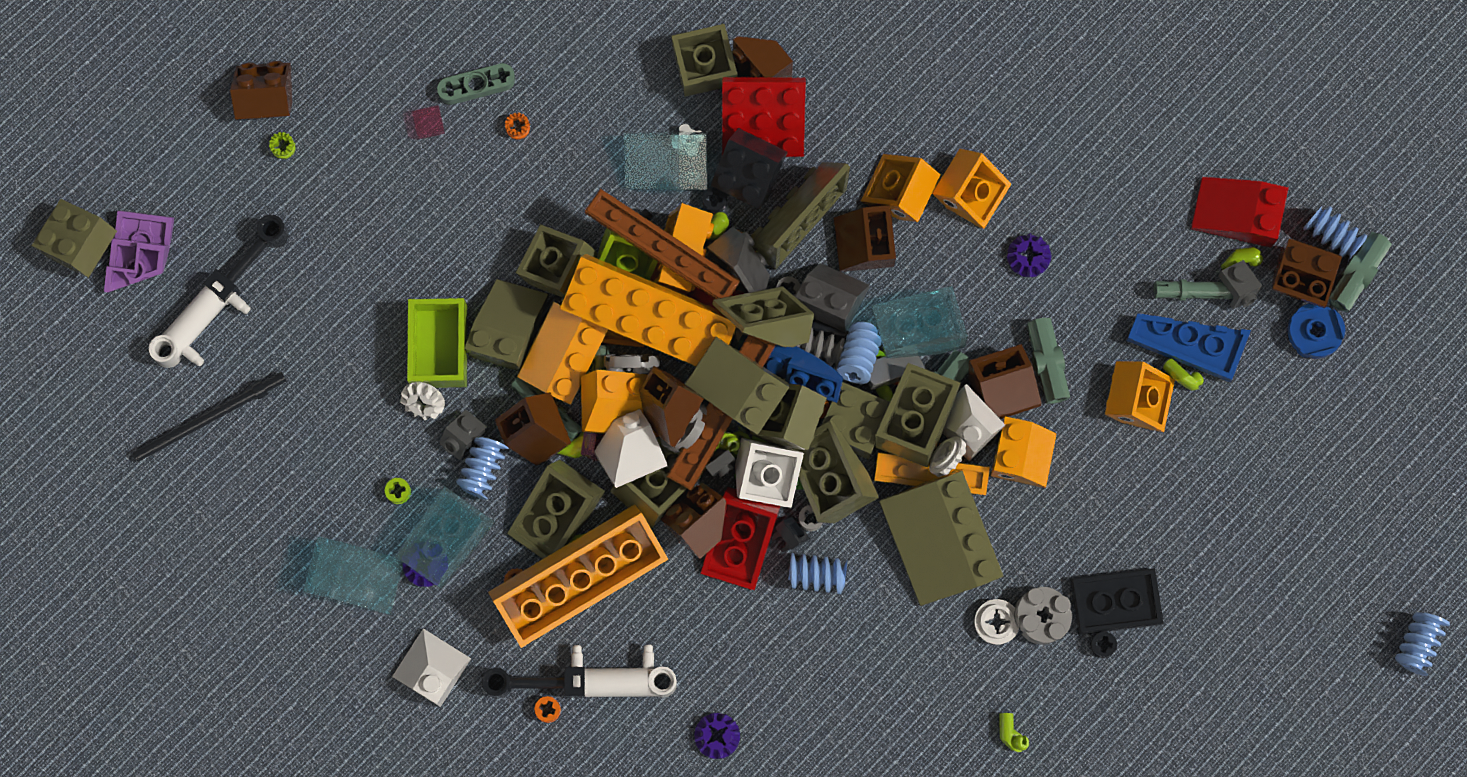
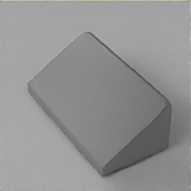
M915 348L876 359L875 364H873V372L870 373V381L868 382L870 390L900 382L908 363L925 369Z

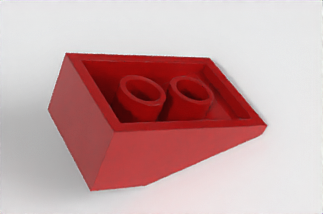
M1202 177L1191 229L1271 248L1279 237L1289 187L1263 181Z
M727 487L723 496L726 500L721 541L706 553L701 574L755 590L781 506L740 499L737 497L736 489Z

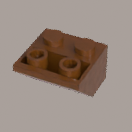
M740 36L733 39L732 53L734 63L740 73L745 72L748 77H792L793 60L777 41Z
M271 61L267 64L256 65L255 63L248 62L236 66L230 88L235 119L290 116L292 108L291 63Z
M890 205L860 208L834 218L839 272L894 267L896 253Z
M1289 238L1282 246L1274 270L1272 290L1326 308L1342 256Z
M1022 344L969 361L968 379L974 392L999 419L1041 406L1042 403L1033 367Z
M653 366L639 389L643 413L652 430L670 446L675 448L678 441L684 436L685 430L693 416L699 411L704 398L685 385L680 379Z
M551 392L525 397L495 419L504 444L536 466L543 464L571 444L568 432L565 429Z
M702 482L700 485L694 486L692 491L689 490L687 496L678 504L672 505L666 511V515L661 518V521L680 544L701 559L721 541L726 500Z

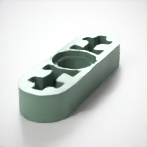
M501 63L444 78L439 82L437 92L443 103L453 105L507 91L515 84V74L511 66ZM500 72H504L508 76L504 83L497 79ZM486 75H490L493 86L489 87ZM473 78H481L484 81V86L480 90L475 91L469 88V82ZM463 81H464L465 90H466V92H467V93H464V94H463V92H462V89H459V88H461L460 82H463ZM447 86H452L453 89H457L454 90L453 96H448L447 93H443L447 91Z

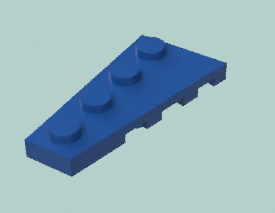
M1138 313L1126 341L1231 382L1251 330L1228 329L1226 326L1219 325L1208 326L1199 324V322L1175 321L1173 318Z

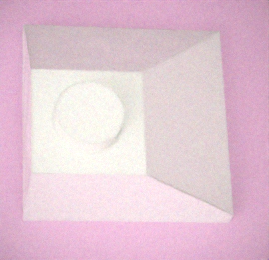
M966 384L956 395L943 434L947 439L955 436L960 437L966 443V453L963 456L970 461L1005 424Z
M640 409L615 419L594 451L615 488L667 466L654 432Z
M741 438L735 463L737 497L791 508L804 453L768 442Z
M423 629L392 677L441 707L471 658Z

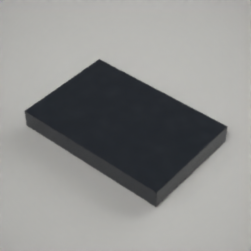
M1155 568L1070 579L1078 635L1164 624Z

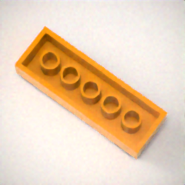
M588 254L581 256L560 307L561 310L694 366L698 365L715 337L730 345L737 328L716 308Z
M634 504L490 590L488 593L519 646L522 648L667 561L668 558L642 512Z

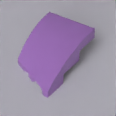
M117 211L115 227L117 233L111 243L109 266L106 267L104 292H111L164 272L172 238L174 217Z

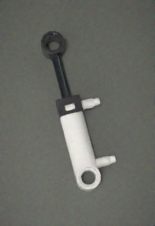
M270 214L262 217L257 224L259 239L230 272L224 276L215 269L204 281L205 287L162 335L155 337L151 341L149 353L160 366L164 368L174 367L180 362L182 355L197 366H201L204 363V359L190 347L200 333L225 305L228 307L233 305L244 314L250 311V307L239 297L241 291L234 283L267 246L279 248L287 242L289 232L280 217ZM274 226L279 227V231L275 236H267L268 229ZM165 346H171V353L166 357H160L161 349Z
M574 645L573 653L571 654V667H565V677H512L511 674L508 675L501 668H491L484 673L481 681L484 691L492 698L497 699L504 698L512 689L565 688L566 698L654 696L664 698L673 694L677 686L676 675L671 669L663 666L654 668L652 645L644 646L643 668L583 667L582 647ZM659 675H666L670 678L671 683L668 688L661 690L655 686V679ZM495 676H502L504 678V686L500 690H492L489 685L490 680Z

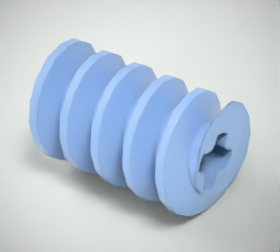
M1321 206L1304 226L1303 230L1307 231L1314 227L1313 238L1322 234L1321 244L1324 245L1331 241L1329 250L1333 252L1340 248L1339 255L1342 258L1349 255V261L1366 241L1367 235L1363 234L1357 238L1356 235L1359 230L1357 227L1348 231L1349 220L1340 224V213L1331 217L1332 207L1329 206L1322 210Z
M855 322L849 327L836 370L846 381L857 384H865L870 381V373L873 372V364H875L876 355L879 352L878 347L881 346L882 342L878 335V330L873 324Z
M476 437L474 443L480 448H470V453L475 458H466L465 463L470 468L461 469V474L466 479L459 478L456 483L468 494L488 500L482 491L492 490L487 480H496L497 477L491 473V470L501 469L495 460H505V456L499 451L500 449L509 448L493 439Z
M791 553L788 580L791 582L792 589H796L801 581L803 590H807L810 583H813L814 590L819 591L821 585L824 584L826 593H829L833 585H835L837 594H841L845 587L848 559L844 566H841L839 558H835L833 564L830 565L828 557L824 556L821 564H819L817 556L813 555L808 563L805 554H802L799 561H796L794 553Z
M1416 612L1413 614L1415 623H1410L1408 626L1412 633L1404 635V640L1407 643L1400 645L1399 648L1403 653H1398L1395 656V660L1405 669L1415 674L1428 676L1422 667H1432L1433 664L1426 658L1427 656H1437V653L1431 649V646H1441V642L1435 637L1445 636L1446 633L1439 627L1440 625L1450 626V622L1434 614Z

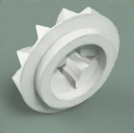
M410 383L404 387L401 393L400 403L405 405V411H412L414 413V418L419 415L424 420H427L429 417L436 419L444 409L445 400L442 394L435 387L427 383ZM419 396L422 402L426 404V406L422 405L420 401H417Z
M958 436L942 442L931 457L930 472L937 477L948 475L952 469H956V465L962 461L961 458L966 453V443Z
M1000 599L989 600L982 604L977 610L974 620L977 634L985 642L995 645L1011 641L1019 630V625H1016L1014 619L1015 607L1009 602ZM995 610H997L1000 620L1009 621V623L1000 626L998 634H996L994 625L985 623L993 620L996 614Z

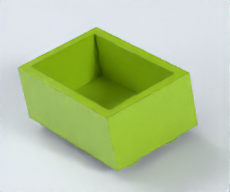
M408 299V383L423 382L435 388L467 387V351L465 350L467 343V304L465 299Z

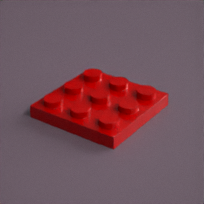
M722 77V155L729 138L740 128L787 151L786 157H804L806 79L793 77Z

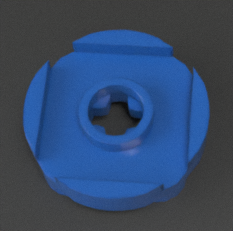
M1309 303L1300 307L1289 320V341L1302 357L1320 359L1330 356L1338 349L1345 336V324L1341 315L1335 309L1332 310L1329 307L1322 308ZM1312 324H1316L1317 328L1322 327L1323 332L1319 334V337H1315V335L1310 333L1309 330L1312 329Z

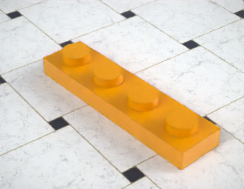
M878 452L874 481L917 486L937 478L936 475L930 472L929 466L927 468L894 454ZM958 463L956 469L963 471L971 493L986 495L990 467Z

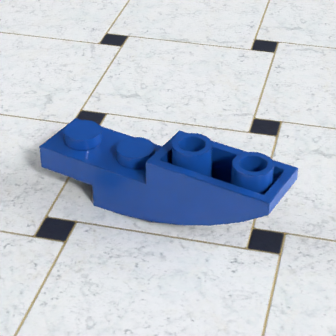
M742 334L738 343V351L748 336ZM776 344L764 368L776 376L784 378L788 384L803 385L826 397L827 400L838 402L843 377L835 369L797 346L783 347Z

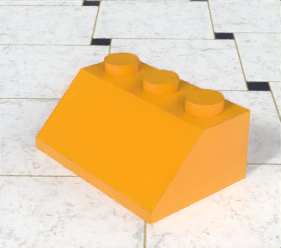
M681 203L669 213L664 231L705 257L706 249L703 246L705 240L710 238L714 228V223H711L713 214ZM659 262L649 280L683 295L688 294L691 290L694 291L696 288Z
M553 302L517 377L545 393L551 392L553 397L571 405L581 385V376L587 373L608 329L561 310V305Z
M595 370L581 376L582 432L606 434L615 419L639 409L643 413L639 389L648 374Z

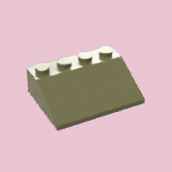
M822 162L818 168L813 166L804 176L806 181L800 188L795 186L786 197L788 201L782 208L777 206L768 217L770 220L764 228L759 226L751 235L755 243L752 246L755 252L758 251L774 270L782 264L846 192L850 166L846 163Z
M956 469L948 475L934 478L879 500L920 606L1004 577L962 470Z

